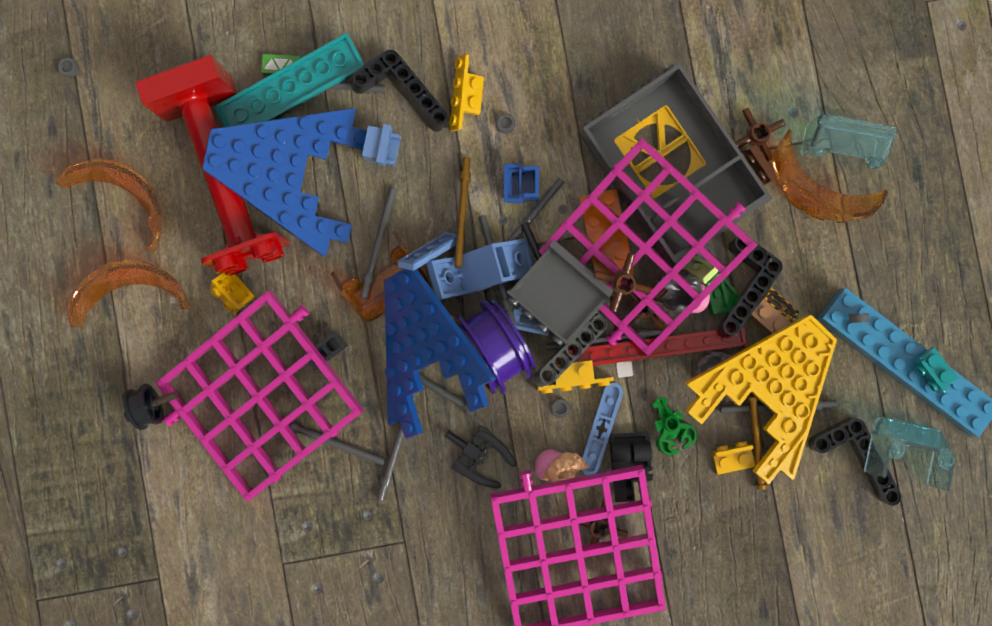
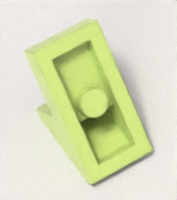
M694 256L682 268L689 274L697 277L700 283L704 284L718 272L711 263L697 256Z

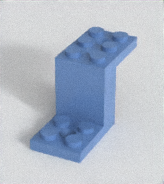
M526 238L493 243L463 254L462 268L454 267L455 257L432 260L426 264L434 293L439 300L476 293L508 281L521 279L534 265Z

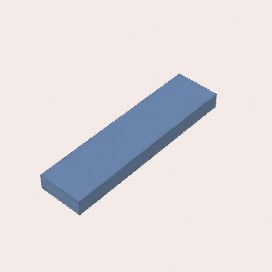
M445 232L399 259L398 267L416 270L454 247L457 234Z

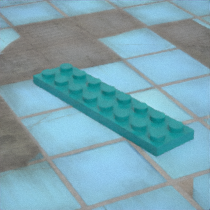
M345 33L214 107L225 127L271 121L353 76V73L365 64L349 34Z

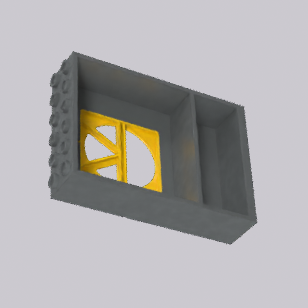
M680 63L676 66L671 64L663 70L664 73L661 76H653L643 88L641 85L631 92L632 94L628 98L625 96L615 102L616 105L613 108H605L595 120L590 118L583 124L580 137L606 175L613 170L612 167L618 161L620 162L626 156L631 147L636 145L638 142L634 139L636 133L647 125L656 124L657 151L663 157L687 141L691 160L688 171L684 176L726 215L730 213L729 209L731 207H736L735 203L737 201L747 209L745 212H740L741 216L739 218L735 217L732 220L734 223H737L773 199ZM665 125H669L681 133L680 137L668 145L665 142ZM652 156L636 166L631 161L623 171L645 190L651 182L644 179L639 173L657 161ZM618 176L612 181V184L629 207L638 195ZM678 181L670 185H659L650 194L671 216L691 195ZM697 199L677 221L699 241L719 219ZM645 202L633 213L649 238L666 222ZM724 225L710 240L728 229V227ZM672 227L654 244L662 258L671 266L679 262L693 248Z

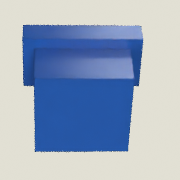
M504 164V203L538 202L539 166Z

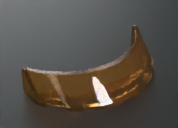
M790 129L787 130L775 148L772 160L774 171L778 176L775 178L777 185H780L785 193L784 196L796 208L803 210L807 215L814 218L835 220L837 223H847V221L861 218L866 219L875 214L884 203L888 191L883 190L868 195H847L831 191L819 185L799 165L792 147V131Z
M92 159L72 164L64 170L56 181V184L67 189L84 182L99 181L117 185L135 196L145 208L149 216L148 226L153 231L152 239L145 249L152 253L156 252L162 230L161 206L154 189L140 173H136L132 167L126 164L106 159Z
M122 260L121 262L114 261L100 266L88 277H85L79 283V287L72 299L69 300L67 311L70 327H82L91 308L103 296L117 288L134 284H145L162 288L180 300L181 309L191 310L184 290L168 272L144 261Z

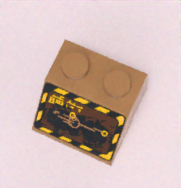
M771 286L749 318L765 333L771 335L794 322L800 311Z

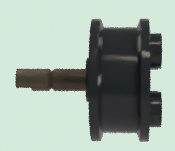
M149 384L141 385L138 390L129 389L122 395L125 408L124 417L127 422H131L138 430L146 429L149 424L158 425L162 423L164 417L162 404L177 399L178 396L174 391L159 397L154 388Z

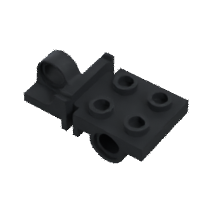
M649 432L610 434L612 470L642 465L645 469L646 482L653 481V474H648L647 472L653 470ZM637 477L613 482L615 503L635 501L634 482H638Z

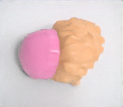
M547 449L538 455L534 470L541 480L555 482L557 480L574 478L578 471L588 469L589 465L577 453H561L553 449Z

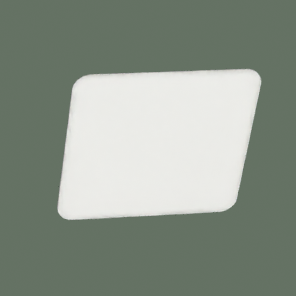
M631 361L616 363L619 378L633 376Z

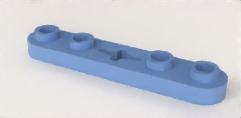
M610 383V385L605 386L582 455L583 460L589 465L588 469L582 470L586 475L596 474L600 468L623 396L622 387L617 383ZM603 419H605L604 427L607 430L606 432H602L600 438L598 439L597 436L599 430H597L596 427L600 426L603 422Z

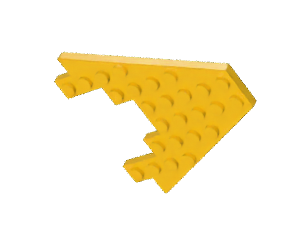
M807 314L688 380L685 385L697 396L685 412L699 424H703L725 395L736 405L740 406L751 392L774 413L763 430L776 440L753 469V472L767 484L771 483L779 471L784 473L789 479L794 480L837 339L812 315Z

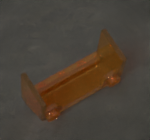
M396 231L392 233L400 245L391 252L393 263L374 275V283L370 286L367 298L360 297L363 283L358 278L352 277L342 282L334 271L330 273L342 295L365 322L374 321L385 313L384 280L404 269L398 267V260L410 253ZM420 267L417 268L421 276L427 282V277L423 273L422 269Z

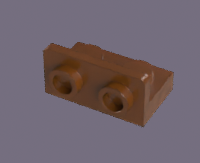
M757 145L743 153V156L763 185L778 177Z

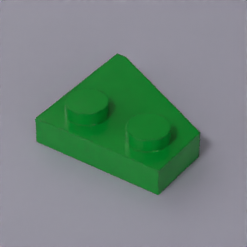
M715 274L706 284L703 283V285L707 287L718 274ZM726 278L710 293L708 305L711 315L729 311L739 297L736 293L737 290L728 283Z

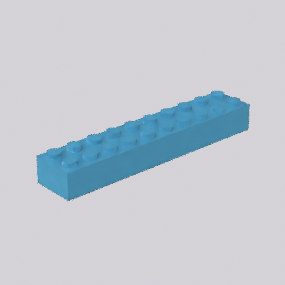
M847 288L838 289L816 318L821 324L968 436L979 437L991 422L992 398L953 369L952 371L958 377V380L948 386L945 393L932 391L927 384L928 380L917 372L916 365L913 362L926 352L927 349ZM869 313V321L862 323L850 322L849 314Z

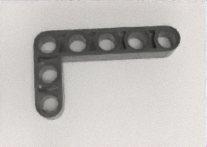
M599 311L567 346L562 345L535 372L533 380L537 386L545 387L552 384L606 330L607 321ZM593 322L598 325V329L593 326ZM581 334L585 337V342L582 341ZM568 347L573 350V355L568 352ZM555 360L560 362V368L555 365ZM542 373L547 375V381L542 378Z

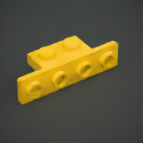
M469 54L460 55L455 61L454 91L451 99V116L449 118L450 131L453 132L462 129L463 113L480 115L484 77L468 73Z
M592 360L574 362L555 380L556 384L545 387L537 386L536 388L537 391H541V394L553 393L552 389L560 388V391L572 390L571 386H579V389L591 388V384L598 383V386L610 385V381H614V377L594 379Z

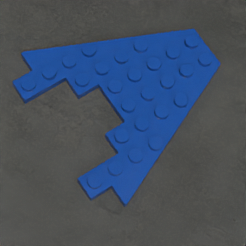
M356 109L211 129L209 131L202 170L321 256H327L330 240L344 243L349 242L352 224L315 216L319 197L301 193L307 157L312 156L326 160L330 142L363 150L367 130L353 127Z
M403 269L385 279V375L387 376L388 425L400 422L405 439L423 433L412 395L424 390L419 371L437 362L440 364L444 379L458 375L470 412L488 406L489 403L483 385L496 380L494 374L417 269L414 271Z

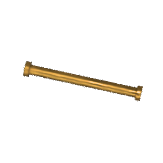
M748 396L747 401L750 404L755 464L757 465L763 458L757 404L759 399L756 396ZM757 476L756 489H767V483Z

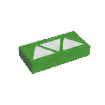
M262 54L261 73L272 75L297 61L301 56Z

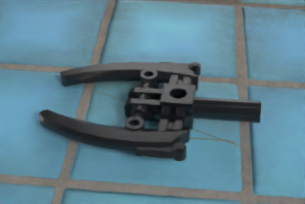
M479 426V432L474 433L472 436L474 439L468 441V443L448 430L445 437L463 449L462 456L457 457V463L452 465L451 469L480 485L501 488L500 482L486 478L475 472L477 465L484 463L482 461L484 457L487 459L488 456L486 454L491 447L495 448L510 466L515 467L516 462L506 446L483 426ZM482 441L486 442L485 448L480 451L479 445ZM469 459H475L473 465L470 467L466 465Z

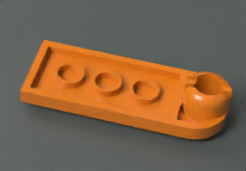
M617 189L603 191L598 198L620 217L622 212ZM589 195L579 197L580 205ZM593 204L582 214L587 237L595 244L613 222ZM620 229L600 248L620 268L624 266L627 254L630 253L627 236ZM592 257L594 272L597 270L613 275L597 257ZM633 267L631 268V271H630V273L632 274V276L634 275V268H633Z

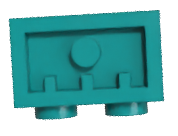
M931 347L913 361L917 372L921 376H925L928 380V386L934 392L945 393L947 391L946 388L958 380V377L935 347Z

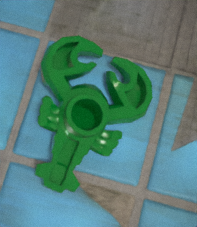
M660 397L654 400L652 408L658 409L659 420L655 421L657 431H662L656 439V447L662 454L671 456L677 454L680 449H671L670 446L675 447L677 444L666 440L667 437L675 439L681 430L679 441L683 443L684 439H686V443L681 447L685 449L695 443L697 432L693 425L679 422V420L684 419L682 413L679 410L672 413L665 405L667 399Z

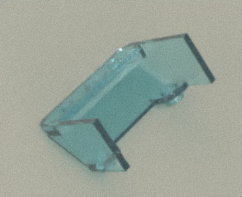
M822 114L806 125L800 155L805 156L810 152L812 156L823 157L824 154L830 152L865 159V162L869 163L871 169H877L886 164L896 140L898 128Z
M878 417L875 420L864 469L865 473L886 478L890 458L900 459L905 454L906 446L933 451L926 485L950 491L956 459L940 429L888 417Z

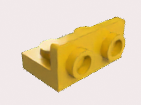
M223 272L211 281L210 291L215 298H219L223 302L224 308L234 315L255 297L236 275L226 276L225 272Z
M746 441L737 442L734 447L728 448V445L716 447L717 450L711 451L717 475L755 467L752 453L753 445L747 444Z

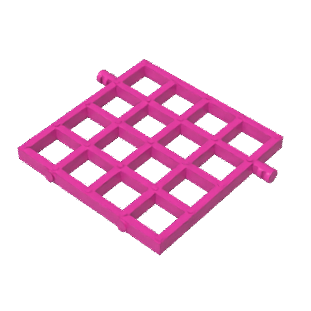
M641 138L626 156L612 167L613 170L575 212L559 225L560 228L538 252L543 255L549 249V245L553 240L558 242L569 231L588 249L579 260L583 265L595 256L614 274L617 271L623 270V267L620 268L600 248L618 229L640 248L635 254L632 267L646 253L667 275L651 290L650 294L633 290L642 301L624 319L616 312L610 310L606 303L600 308V311L618 327L617 330L614 329L611 332L612 335L606 337L610 344L615 346L617 344L616 340H621L623 338L622 334L625 333L649 356L758 244L732 221L735 217L739 218L741 216V211L745 212L747 210L739 201L735 203L736 207H731L729 209L730 213L726 215L644 138ZM642 149L664 168L645 190L623 171ZM669 174L691 193L689 198L672 216L650 196ZM617 176L638 195L620 217L598 198ZM697 199L719 219L699 241L677 221ZM643 202L647 203L666 221L647 242L625 223ZM591 204L596 206L613 222L595 244L574 225ZM724 225L747 245L727 266L704 246ZM670 227L693 246L674 267L652 248ZM697 252L720 272L701 293L678 273ZM622 277L620 280L626 285L627 281ZM671 279L694 299L675 319L653 299ZM646 305L668 325L650 345L628 325Z
M272 290L264 293L155 383L161 392L166 395L175 391L169 382L186 368L195 378L203 391L187 404L177 394V399L169 401L175 410H171L169 415L166 414L163 420L168 426H172L181 416L246 502L253 499L270 484H275L279 481L284 473L330 437L333 438L339 434V430L365 411L296 323L303 320V316L310 314L308 309L304 305H300L298 307L299 310H294L292 312L293 315H290ZM268 302L284 325L265 340L249 317ZM239 325L244 328L257 345L254 350L240 361L236 359L222 341L224 337ZM290 331L307 354L290 368H287L271 346ZM212 347L216 349L230 367L227 372L213 383L195 362ZM263 353L280 376L260 390L244 367ZM313 360L330 383L310 398L293 374ZM236 375L252 398L234 412L217 389ZM283 382L288 385L302 403L301 406L284 419L266 397ZM335 388L352 412L332 426L315 403ZM207 397L212 400L225 417V420L209 433L191 412ZM256 404L261 407L274 424V427L258 440L253 437L240 420V417ZM307 410L324 434L305 448L288 424ZM230 425L248 447L231 461L228 460L213 440ZM278 432L281 433L297 454L280 469L277 468L261 447ZM251 454L256 457L270 476L253 490L235 469V466Z
M642 465L531 486L533 484V480L530 478L532 476L531 471L523 470L519 472V478H521L520 484L524 488L490 494L515 626H521L518 605L547 600L550 621L524 626H587L666 610L661 580L663 574L659 567L650 508L652 502L648 495L645 469ZM637 477L641 500L613 505L609 482ZM601 484L605 507L576 513L572 489ZM565 491L569 514L540 520L536 496ZM529 498L532 521L503 527L499 504ZM642 511L646 534L618 539L615 517ZM607 518L610 541L582 546L578 524ZM571 525L574 548L546 553L542 531ZM535 532L539 555L509 560L505 538ZM648 545L651 567L623 572L620 550ZM612 552L615 574L587 579L584 558ZM576 559L580 581L551 586L548 565ZM541 566L544 588L515 593L512 572ZM653 579L656 599L629 605L625 584ZM618 586L621 606L593 612L590 591ZM582 593L585 614L557 619L554 598Z

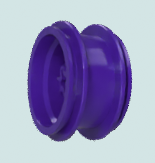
M482 300L480 301L481 312L466 321L457 315L455 316V322L496 378V380L485 384V387L491 394L496 393L495 388L501 394H504L506 389L503 383L519 373L527 379L530 378V369H535V363L523 338L502 307L495 300H491L489 303Z

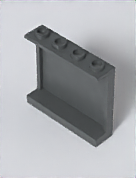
M553 240L549 245V249L510 291H507V296L509 297L507 300L515 307L519 305L523 309L522 313L528 319L534 318L538 322L537 326L543 332H550L553 335L552 339L559 346L562 344L567 346L609 300L614 291L602 280L593 278L594 273Z

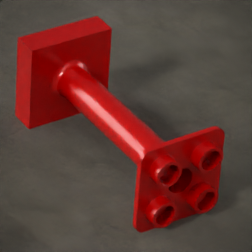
M212 55L135 82L142 104L166 122L183 117L201 170L209 131L218 128L210 107L237 94L231 75ZM202 170L228 242L221 251L201 258L202 265L214 268L216 273L225 272L226 276H232L248 270L246 261L250 259H261L262 263H267L285 256L282 248L290 245L289 239L277 232L268 234L255 233L244 199Z

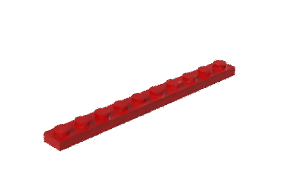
M743 326L736 335L729 338L721 337L718 330L668 336L649 356L633 341L617 343L615 346L612 344L588 347L574 362L592 360L593 366L746 346L745 328ZM732 328L726 329L728 332H732ZM656 338L645 339V341L650 345ZM572 349L568 350V352H569L571 355H573V350H572ZM555 360V365H559L560 362Z

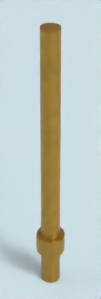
M468 157L463 158L462 171L459 178L461 189L455 268H462L468 185L471 181L470 158Z

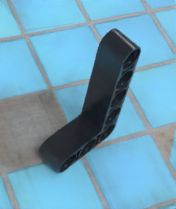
M387 50L353 73L351 88L355 93H365L388 77L432 131L439 132L444 128L448 119L447 112L396 51ZM386 60H391L394 63L390 64ZM371 70H377L379 73L375 74ZM402 74L406 78H400L398 75ZM356 80H362L364 84H359ZM410 89H415L418 93H413ZM423 103H426V104H428L430 107H429V108H426V107H424L422 104H423ZM434 118H439L442 122H436Z
M736 237L729 244V250L735 256L743 250L738 247L737 242L743 244V249L747 246L739 237ZM759 244L742 260L755 270L756 273L718 325V333L723 338L732 337L741 330L783 269L782 262ZM753 253L758 255L759 260L753 258ZM768 264L773 266L774 272L769 270ZM758 279L762 280L763 287L758 284ZM747 294L753 297V302L747 299ZM737 309H739V310L742 311V313H743V316H742V317H739V316L737 315V313H736V310H737ZM726 324L732 327L731 333L726 330Z
M849 417L810 437L808 442L810 449L819 453H826L849 441L878 499L891 506L900 503L901 493L863 420ZM853 422L857 423V429L855 431L851 430V424ZM836 430L840 432V437L837 440L833 436ZM822 439L823 446L818 449L816 442ZM864 439L866 441V445L864 448L861 449L860 441ZM873 456L875 462L872 466H870L869 459ZM882 474L883 481L878 483V476ZM891 491L892 498L887 500V493Z

